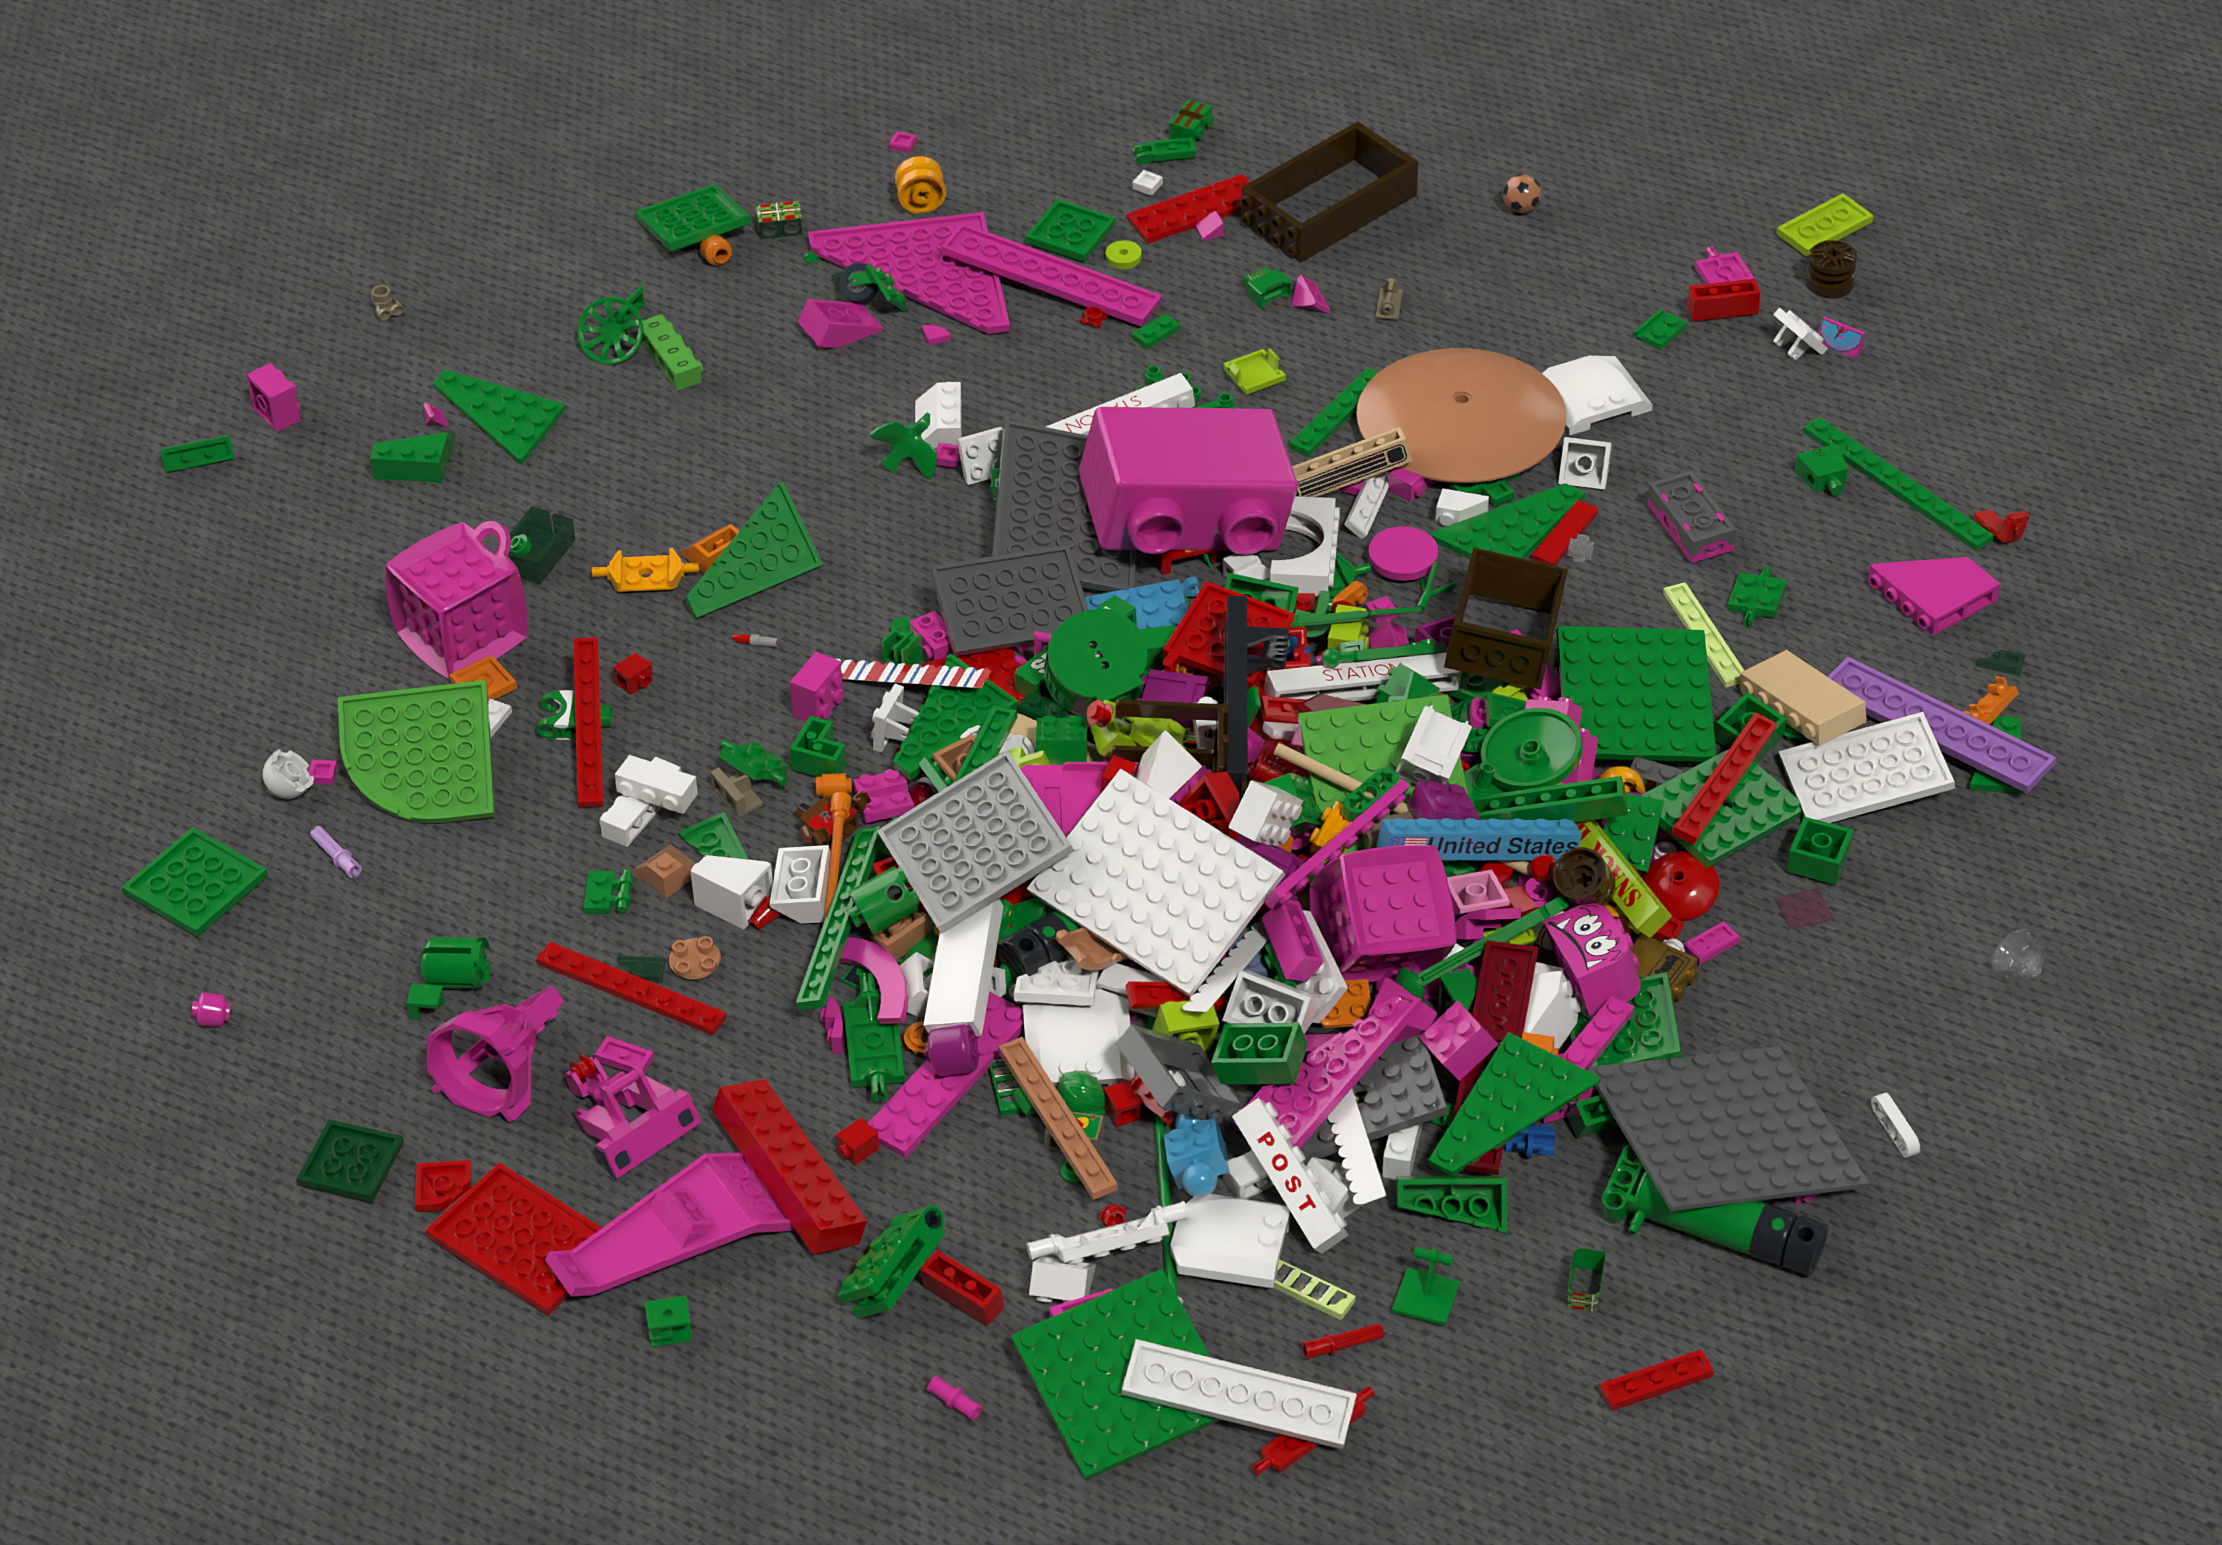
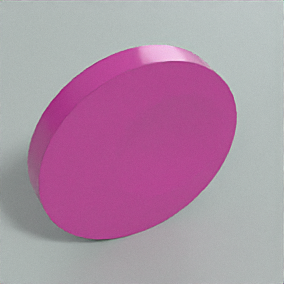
M1399 526L1385 529L1374 536L1369 545V562L1379 574L1394 580L1421 578L1430 573L1433 563L1438 561L1436 541L1428 533L1413 527Z

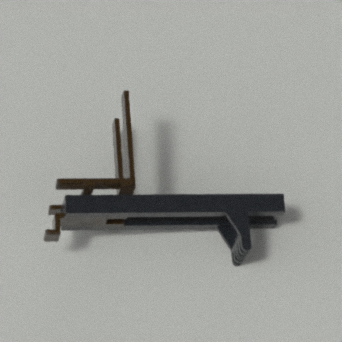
M1227 595L1226 622H1224V704L1116 700L1115 716L1216 721L1214 749H1184L1201 766H1211L1212 773L1228 772L1239 792L1241 802L1248 788L1247 675L1266 668H1284L1286 666L1290 631L1287 628L1247 626V596ZM1264 643L1262 655H1247V647ZM1114 745L1112 747V757L1117 756L1131 762H1141L1143 754L1149 747Z

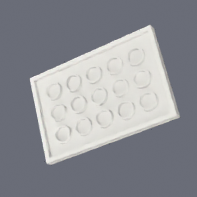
M1923 712L1847 732L1820 746L1815 742L1779 751V759L1794 795L1799 799L1803 816L1827 823L1955 789L1953 777Z

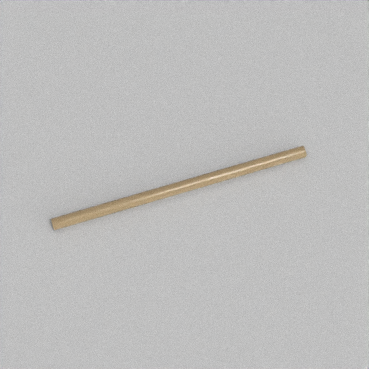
M1278 743L1274 751V755L1351 792L1362 784V782L1281 743ZM1371 791L1363 792L1368 798L1376 797ZM1404 802L1397 808L1393 805L1389 808L1397 814L1409 811L1407 804ZM1497 860L1528 877L1531 873V863L1525 860Z

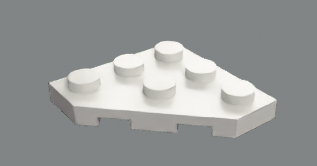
M1069 954L1067 955V960L1061 963L1053 961L1038 968V973L1032 976L1024 974L1017 977L1014 1001L1049 1003L1052 1005L1093 1006L1100 970L1092 971L1080 968L1076 964L1074 957Z

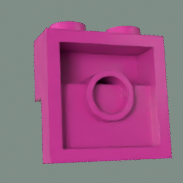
M888 769L882 774L872 776L863 774L858 779H853L855 795L861 791H866L871 799V802L866 804L865 810L861 811L866 823L901 816L914 808L906 778L897 770Z

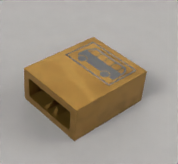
M1642 934L1633 945L1634 947L1630 949L1631 953H1635L1640 967L1636 968L1639 978L1667 972L1673 1004L1676 1000L1680 1001L1686 992L1688 984H1694L1698 977L1699 971L1696 970L1698 958Z

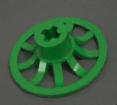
M603 297L591 303L582 313L578 323V340L585 354L592 360L602 364H619L628 360L639 349L644 334L643 321L638 310L628 301L619 297ZM612 302L624 305L619 311L617 318H614L612 312ZM604 303L607 320L603 319L594 310ZM630 309L636 320L624 324L623 318ZM589 314L601 324L600 327L584 326ZM638 326L637 340L628 336L629 328ZM583 332L599 333L600 336L586 344ZM627 341L634 346L624 355L621 344ZM604 342L600 357L590 351L595 345ZM614 345L619 358L606 359L610 347Z

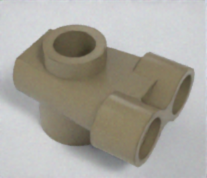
M379 285L372 289L370 298L376 307L375 313L380 320L386 321L392 315L399 316L404 312L402 304L391 297L389 287Z

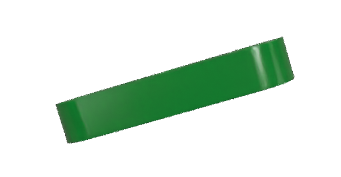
M1386 768L1378 770L1344 799L1341 807L1342 815L1348 820L1354 821L1397 784V774ZM1381 781H1386L1381 787L1379 786ZM1371 791L1376 797L1368 798L1363 792ZM1358 802L1360 803L1358 808H1353Z

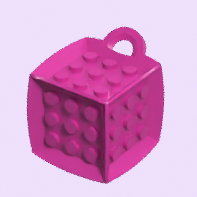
M486 521L476 529L464 522L452 525L420 540L386 564L387 600L397 633L421 660L449 680V674L491 654L497 659L527 637V603L522 580L517 567L508 557L511 546L510 534L507 528L498 522ZM489 534L495 535L498 539L499 545L496 553L489 550L482 542Z
M1387 846L1343 854L1326 864L1310 886L1311 909L1308 911H1311L1315 922L1320 921L1324 940L1344 980L1368 979V982L1379 981L1392 969L1398 971L1402 967H1406L1415 974L1420 973L1444 960L1457 942L1451 892L1439 851L1435 846Z

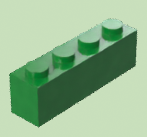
M1396 1176V1204L1398 1207L1507 1233L1506 1176Z

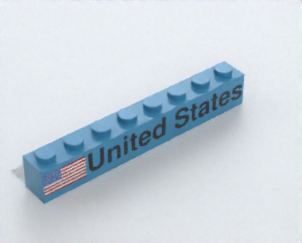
M1394 818L1382 820L1376 846L1380 848L1402 845H1432L1437 847L1441 860H1533L1543 854L1552 855L1558 860L1565 852L1573 848H1579L1582 833L1575 822L1569 819L1499 820L1492 818L1489 820H1475L1468 818L1465 820H1452L1443 818L1441 820H1428L1419 818L1416 820Z

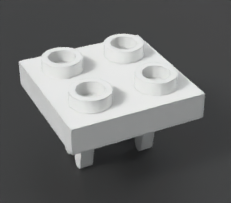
M1779 308L1773 314L1784 323V326L1773 340L1774 343L1782 347L1796 334L1799 336L1788 352V355L1794 360L1799 358L1810 347L1814 348L1821 355L1826 352L1828 348L1821 343L1824 338L1789 310L1785 313Z
M1002 427L957 439L964 479L967 485L991 479L989 469H1000Z
M894 684L891 691L885 693L881 708H876L874 711L872 722L875 723V726L871 733V739H873V750L882 752L890 738L905 741L908 737L909 728L899 723L912 724L915 717L919 715V712L903 704V686Z

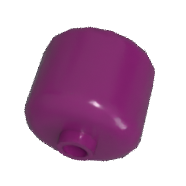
M965 1022L935 1027L930 1031L925 1053L928 1062H931L932 1068L937 1075L946 1077L976 1070L979 1064V1049L975 1032L970 1024Z

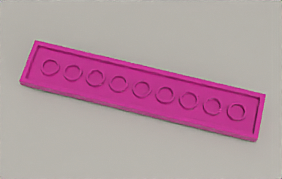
M960 223L941 246V254L1070 300L1071 302L1086 307L1094 306L1100 308L1105 314L1141 327L1162 301V295L964 223Z

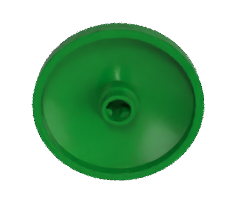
M1530 708L1506 716L1490 729L1481 747L1482 763L1489 762L1492 763L1491 767L1493 765L1496 767L1492 781L1507 790L1518 791L1553 786L1567 778L1577 767L1582 756L1583 742L1577 725L1567 715L1548 708Z

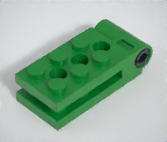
M932 1205L897 1215L891 1220L890 1227L885 1228L882 1234L871 1242V1249L856 1263L857 1268L853 1274L849 1275L842 1282L843 1287L837 1294V1297L843 1303L856 1300L857 1303L851 1310L856 1318L859 1319L892 1309L946 1233L942 1229L945 1223L943 1212L938 1207Z

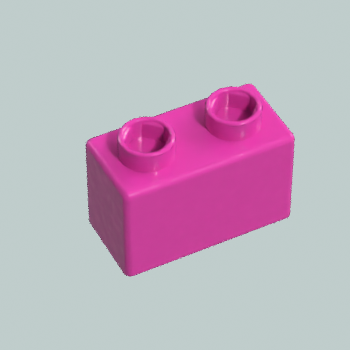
M1098 407L1093 414L1079 468L1080 479L1099 544L1105 550H1139L1143 553L1158 554L1169 550L1211 549L1233 551L1234 553L1244 555L1260 551H1275L1281 545L1298 489V482L1275 414L1271 409Z

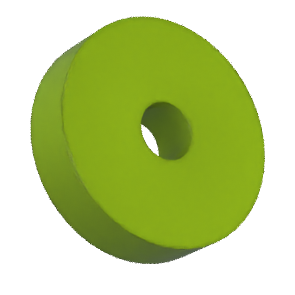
M1131 241L1114 242L1106 249V261L1110 266L1117 269L1133 268L1141 261V248Z

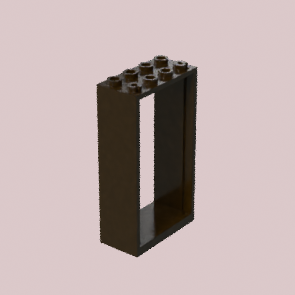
M1357 121L1241 187V222L1246 227L1257 232L1260 237L1270 241L1273 246L1283 250L1289 257H1293L1302 263L1417 196L1418 161ZM1352 161H1355L1379 177L1376 181L1303 223L1276 206Z
M1473 547L1452 628L1444 668L1541 690L1568 569ZM1470 594L1550 612L1545 639L1540 640L1463 622Z

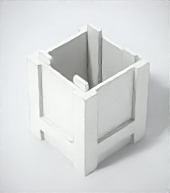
M1432 705L1430 707L1425 706L1395 772L1397 776L1417 784V781H1435L1439 784H1447L1472 726L1468 725V721L1461 723L1434 711Z

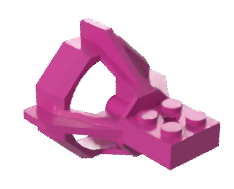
M551 985L520 1002L515 1008L501 1004L478 1011H466L439 1025L427 1037V1071L436 1081L430 1088L432 1092L436 1094L443 1090L453 1104L489 1118L501 1112L508 1122L516 1120L531 1104V1056L536 1047V1034L546 1027L544 1025L545 1021L548 1022L559 1014L557 1009L565 1001ZM453 1030L467 1031L482 1038L460 1058H456L452 1047ZM489 1056L492 1058L500 1057L510 1071L511 1081L508 1089H494L476 1081L469 1073Z

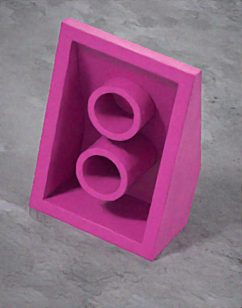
M807 299L798 319V323L802 326L804 332L810 335L818 347L823 349L828 347L839 348L883 330V327L861 303Z

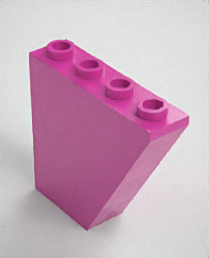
M1968 557L1875 563L1870 565L1868 583L1875 590L1877 589L1890 603H1894L1900 608L1904 615L1911 617L1918 623L1921 629L1926 630L1932 636L1998 601L2000 583Z

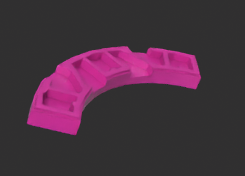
M848 937L839 963L865 967L875 976L881 991V1006L877 1018L881 1024L904 1023L908 1010L909 996L907 995V980L899 964L881 946L864 939Z

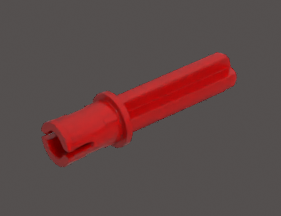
M1375 1324L1333 1336L1326 1333L1325 1337L1302 1342L1303 1354L1307 1360L1320 1355H1334L1336 1350L1383 1338V1327L1381 1324Z

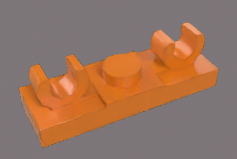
M1996 676V684L1989 683L1988 694L1982 697L1977 704H1970V712H1963L1990 725L2019 694L2017 687L2007 686L2005 677Z

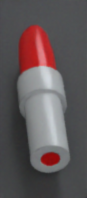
M757 634L732 635L737 643L749 644L750 646L777 648L778 638L763 637Z

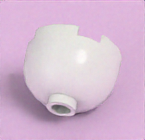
M280 749L268 758L262 773L263 781L268 791L286 800L298 798L313 785L314 776L309 775L307 771L309 765L301 756L290 750L284 753Z

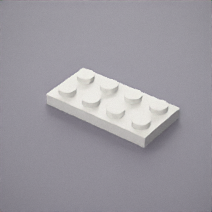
M1303 910L1324 963L1307 982L1294 980L1297 989L1320 997L1312 1022L1321 1023V1020L1327 1016L1348 987L1311 911Z

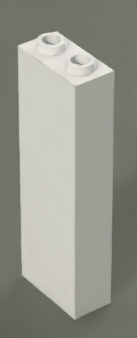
M999 898L942 934L940 933L924 1020V1027L928 1033L935 1027L965 1022L971 1025L976 1036H982L1003 912V904Z

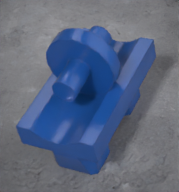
M1549 1124L1530 1126V1129L1524 1133L1517 1134L1514 1139L1506 1143L1505 1152L1527 1153V1157L1531 1158L1533 1154L1554 1155L1556 1128L1551 1127Z

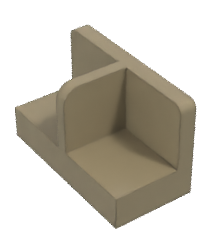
M720 768L710 772L712 789L737 817L763 806L761 799L751 789L749 776L743 775L740 777L738 774H735L728 778Z

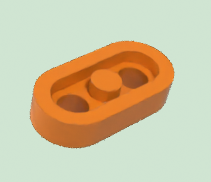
M1354 581L1333 598V603L1344 600L1351 603L1354 607L1358 604H1363L1368 596L1367 586L1359 581Z

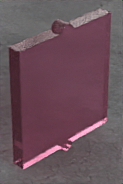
M1818 888L1775 897V901L1781 910L1780 915L1785 918L1790 930L1833 921V916L1827 907L1828 902L1824 901Z

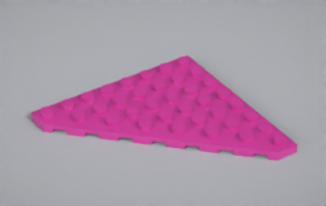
M984 212L808 232L810 250L819 257L845 269L857 262L870 263L876 268L881 267L885 274L888 272L894 278L896 290H900L908 298L987 334L1010 331L1009 318L998 274L941 254V246L960 223L988 232Z

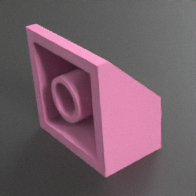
M1493 870L1447 877L1454 917H1462L1475 910L1499 909L1510 905V900Z

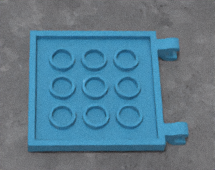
M1189 577L1182 584H1180L1179 579L1129 588V590L1087 596L1085 600L1088 610H1095L1103 602L1116 595L1136 607L1137 627L1139 629L1175 625V628H1177L1188 610L1184 595L1186 597L1197 596L1199 584L1197 577Z

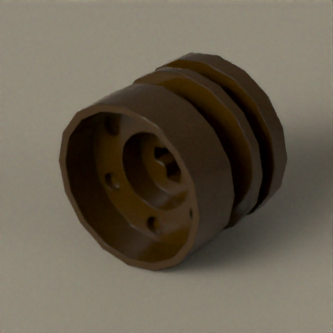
M1827 240L1815 244L1810 250L1807 276L1809 290L1815 295L1827 299H1837L1848 295L1853 290L1857 261L1855 249L1847 243L1835 240Z
M1586 847L1573 848L1565 852L1557 860L1553 869L1554 883L1560 894L1564 896L1566 902L1572 908L1584 904H1600L1605 907L1612 900L1616 890V880L1609 866L1595 850Z

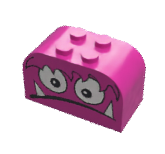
M1584 904L1543 921L1555 960L1560 968H1564V975L1571 982L1573 990L1580 998L1590 1018L1598 1013L1611 996L1628 1002L1637 995L1641 987V981L1636 968L1640 967L1635 953H1631L1630 948L1634 947L1629 934L1625 933L1619 918L1615 920L1606 907L1600 904Z

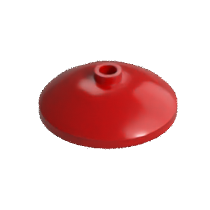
M1688 851L1670 852L1659 857L1650 865L1648 875L1644 874L1643 877L1644 882L1672 917L1682 922L1704 915L1711 909L1719 895V877L1714 866L1706 868ZM1677 876H1683V877H1684V878L1681 879V880H1676V879H1675Z

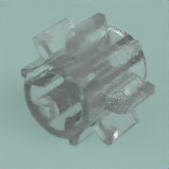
M1577 534V539H1570L1568 556L1574 557L1573 562L1585 564L1586 559L1592 560L1595 542L1589 541L1590 536Z

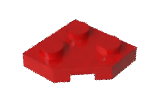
M471 1160L417 1163L416 1211L445 1210L472 1187Z

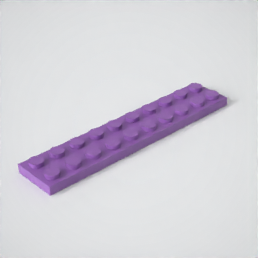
M1847 657L1827 676L1865 701L1866 715L1883 723L1923 712L1940 751L2025 793H2028L2056 765L2055 756L1850 657Z

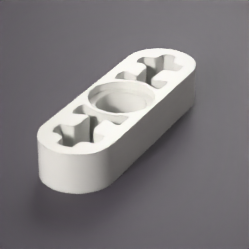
M1882 1093L1873 1096L1871 1099L1872 1109L1887 1133H1891L1889 1136L1903 1157L1907 1158L1919 1154L1920 1144L1918 1138L1890 1095Z

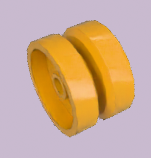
M919 156L905 160L898 166L895 172V184L898 199L903 208L913 213L931 212L944 202L946 187L942 169L936 161L928 157Z

